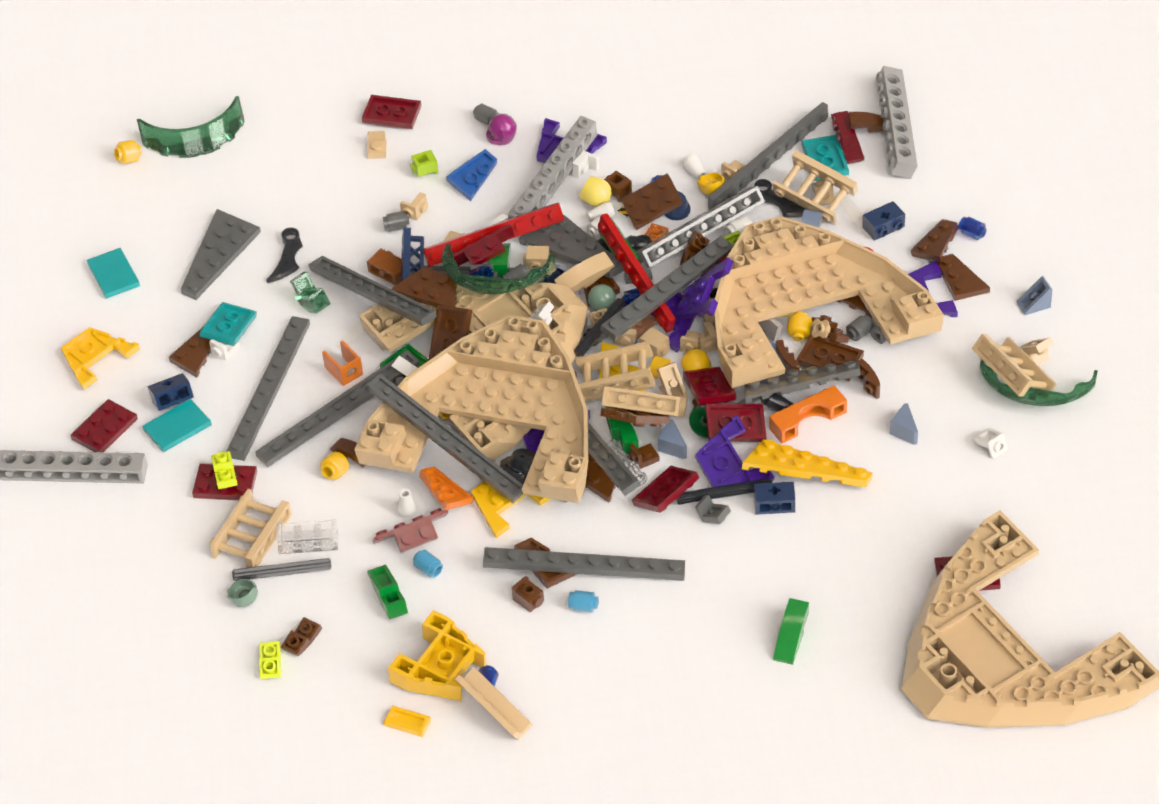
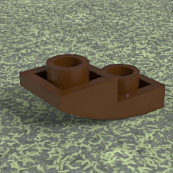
M849 112L851 129L868 128V133L884 131L881 115L869 112Z
M694 231L686 245L680 265L708 246L710 240Z
M826 315L812 317V322L815 319L829 321L830 333L827 338L835 342L848 343L850 336L844 334L842 329L837 328L838 323L831 321V317Z
M776 340V353L785 367V373L790 369L800 371L799 360H795L794 353H789L788 347L784 346L783 340Z
M861 358L857 361L860 365L861 375L857 377L864 381L866 393L879 399V379L872 367Z
M340 438L330 448L332 452L342 453L347 459H352L362 468L365 466L364 464H359L355 453L357 442Z
M303 617L296 630L290 631L282 643L281 649L296 656L301 655L315 640L322 630V626Z

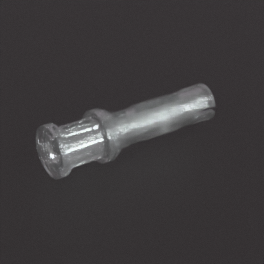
M615 439L608 441V446L634 476L640 478V486L644 485L648 477L646 473L641 472L638 463L631 461Z

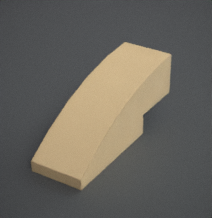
M602 252L575 265L554 281L556 284L567 285L576 293L582 287L588 288L615 267L608 255Z

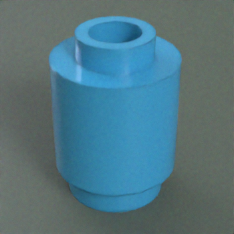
M427 550L418 551L413 557V565L428 577H437L443 569L441 561Z
M575 590V592L569 593L568 608L584 612H593L594 609L598 608L599 597H596L595 592Z

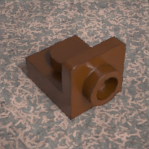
M651 443L640 448H636L634 444L629 445V460L632 464L635 463L638 469L660 461V457Z

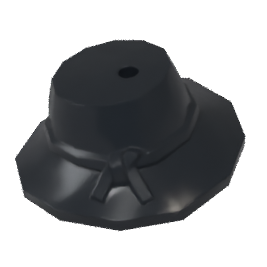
M516 449L511 456L501 460L500 467L521 484H524L535 454L529 449Z

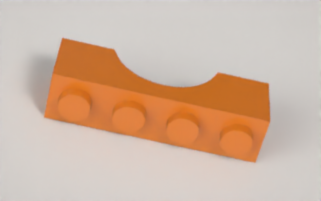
M835 385L823 389L821 392L769 416V429L782 444L798 436L799 423L808 417L821 416L832 420L847 413V399Z

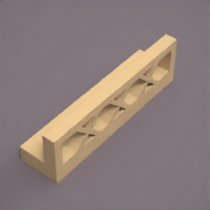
M475 667L465 677L459 675L456 678L518 740L533 725Z

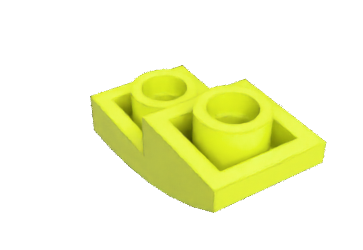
M230 451L211 455L218 489L236 486L237 480Z
M280 641L259 643L260 679L281 677Z

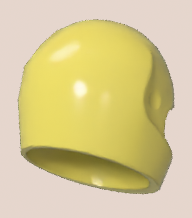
M590 176L584 184L579 198L584 203L586 202L597 207L604 202L608 203L612 195L611 187L604 179Z

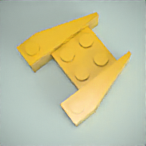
M433 610L422 624L423 639L431 642L430 646L417 662L399 653L388 667L389 682L406 691L461 701L462 685L458 683L456 678L459 675L463 676L471 664L485 669L486 653L477 644L472 643L467 638V634L463 630L460 631L450 618Z

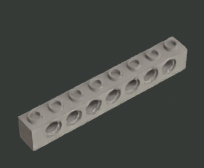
M883 66L876 75V82L878 83L877 93L880 97L879 106H881V118H883V130L885 131L884 141L887 145L886 154H888L889 158L888 167H890L891 175L911 179L918 165L903 70Z
M580 115L509 211L508 219L546 206L571 172L572 163L583 150H587L597 136L596 121Z
M758 186L746 188L635 251L639 257L637 260L639 263L645 262L646 267L651 268L686 248L694 231L705 237L763 204L765 200Z
M0 450V480L144 484L148 467L145 453Z

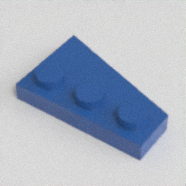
M484 149L447 175L446 181L471 201L496 166L497 158Z

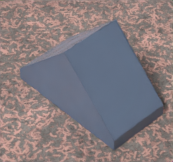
M1041 276L1016 302L1026 315L1051 308L1053 289L1046 278Z
M905 403L890 421V434L916 445L918 442V430L909 405Z
M671 418L669 424L665 425L658 437V451L686 459L687 445Z

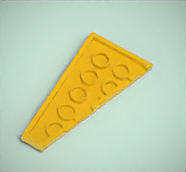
M764 439L742 464V469L749 470V467L760 468L759 472L764 473L775 470L780 475L805 479H811V476L822 477L821 481L825 482L836 479L841 484L866 487L873 476V473L865 468L849 466L845 462H836L825 456L820 457L813 455L809 451H800L792 446L780 445L773 440Z

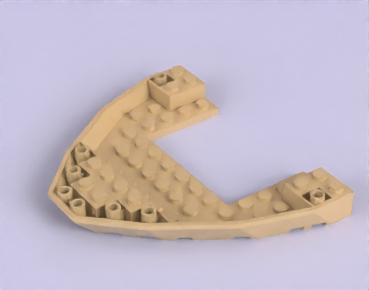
M782 216L746 225L727 258L729 257L733 261L730 273L720 279L715 300L718 302L714 313L717 348L724 376L731 388L785 374V367L758 322L859 295L874 321L881 328L886 340L891 345L942 331L944 316L929 291L886 257L831 231Z
M498 280L486 283L478 282L457 285L456 307L473 310L469 329L470 334L508 315L529 318L538 306L550 302L554 308L550 312L552 321L548 326L568 354L571 364L576 357L574 350L581 342L588 307L567 285ZM379 304L359 315L363 330L382 351L387 350L389 353L434 326L435 322L434 318L428 324L421 326ZM423 304V305H425V306H427V307H429V308L435 310V312H436L437 307H433V306H430V305H427V304ZM451 415L449 417L450 422L461 433L462 438L491 460H495L517 446L523 439V436L531 429L459 415Z
M513 315L505 316L462 337L406 376L397 386L436 417H438L439 412L545 430L523 484L522 491L524 494L579 504L586 485L588 467V409L570 358L544 320ZM383 402L367 420L355 447V453L359 464L414 473L428 437Z
M999 510L983 520L932 582L908 641L901 691L929 720L987 728L1062 726L1129 708L1159 689V671L1121 632L1058 671L1054 672L978 592L1039 555V549Z

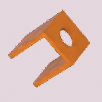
M342 340L340 341L342 357L348 362L341 367L325 350L322 352L326 370L342 386H345L362 376L363 369L361 358ZM351 368L355 369L351 375H347Z

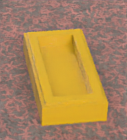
M392 706L384 720V726L423 737L431 722V718Z

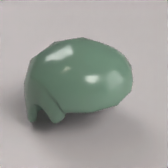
M606 284L596 285L588 293V304L594 311L604 308L608 310L616 300L615 292Z
M239 579L227 589V597L232 604L238 607L249 606L257 598V585L253 580Z

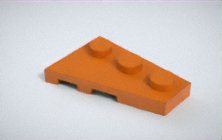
M435 466L421 469L419 477L444 510L472 504L474 497Z

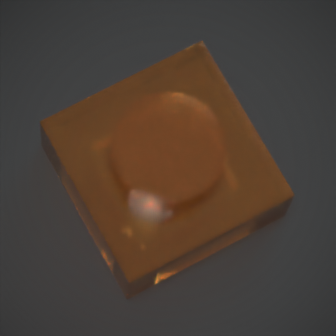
M651 223L645 235L649 236L653 242L669 233L667 227Z

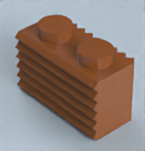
M380 248L367 261L368 272L393 285H397L401 282V258L396 255L394 256L391 251H385V249Z

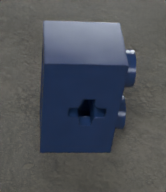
M894 201L863 214L862 228L874 241L905 227V213Z
M183 373L147 386L152 403L158 411L194 398L190 382Z
M794 482L754 484L756 515L795 513Z

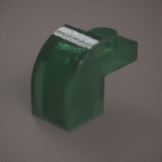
M302 272L290 281L297 294L295 296L296 300L308 312L318 313L331 304L323 288L315 287L308 272Z

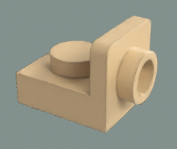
M369 131L367 134L368 159L386 158L387 142L385 131Z
M737 160L730 165L723 162L721 164L722 176L729 180L745 165Z
M688 330L686 335L680 338V351L688 352L692 349H700V339L706 337L705 334Z

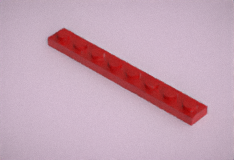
M557 202L423 248L427 265L431 267L447 261L446 258L452 253L460 251L467 245L473 244L508 224L512 226L514 237L512 238L564 221L560 203Z
M608 213L602 214L598 223V231L604 236L607 245L611 247L616 259L620 261L625 273L629 275L632 284L636 286L641 296L653 287L654 284ZM664 303L652 313L656 317L659 326L663 328L665 333L673 330L676 318L667 304Z

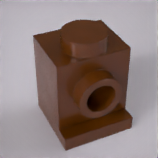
M618 171L613 172L604 179L610 185L612 195L617 198L619 203L622 198L632 193V180Z
M524 576L511 587L513 600L528 612H532L535 608L542 605L544 601L543 590L529 581L527 576Z

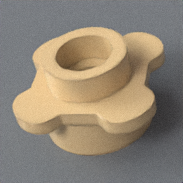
M819 319L813 321L812 336L815 338L818 336L826 338L830 333L829 321H820Z

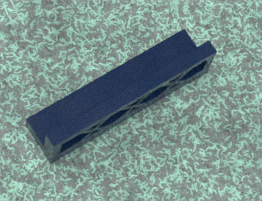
M406 227L403 228L401 282L408 278L413 270L417 272L424 267V236L411 235V228ZM411 242H420V246L414 249L411 247ZM413 255L420 260L415 265L410 261Z

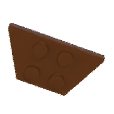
M423 267L392 287V290L433 307H437V305L456 307L457 278L453 275Z
M601 408V416L633 423V426L644 427L645 424L661 427V424H669L670 416L624 408Z
M588 454L585 487L609 503L616 485Z

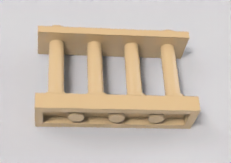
M795 150L792 154L794 166L782 184L775 180L772 183L774 193L781 198L785 197L807 210L822 212L823 221L835 224V209L846 194L855 196L858 191L857 182ZM804 169L809 172V175L798 191L795 192L789 189L788 186L799 170ZM819 177L825 181L812 200L803 196L815 178ZM834 185L840 189L828 208L818 204L830 186Z
M981 334L972 347V350L1018 396H1024L1029 388H1034L1044 399H1047L1057 385L1010 337H1007L1002 345H997L987 334Z
M646 341L583 357H576V364L584 377V383H579L585 402L603 398L604 386L628 390H640L655 386L651 370L646 368V358L654 357L649 342ZM638 360L639 370L628 372V363ZM620 365V374L610 376L609 367ZM602 369V378L591 381V371Z
M604 386L602 405L685 417L688 398Z
M247 489L245 494L240 497L237 506L216 537L211 540L209 547L212 558L216 559L220 552L224 551L244 558L247 568L258 567L291 517L290 503L282 500L278 507H270L255 502L252 491ZM251 508L270 514L272 517L269 521L264 522L246 516ZM242 522L263 530L260 535L254 536L236 530V528ZM232 536L253 545L250 550L246 551L226 543Z

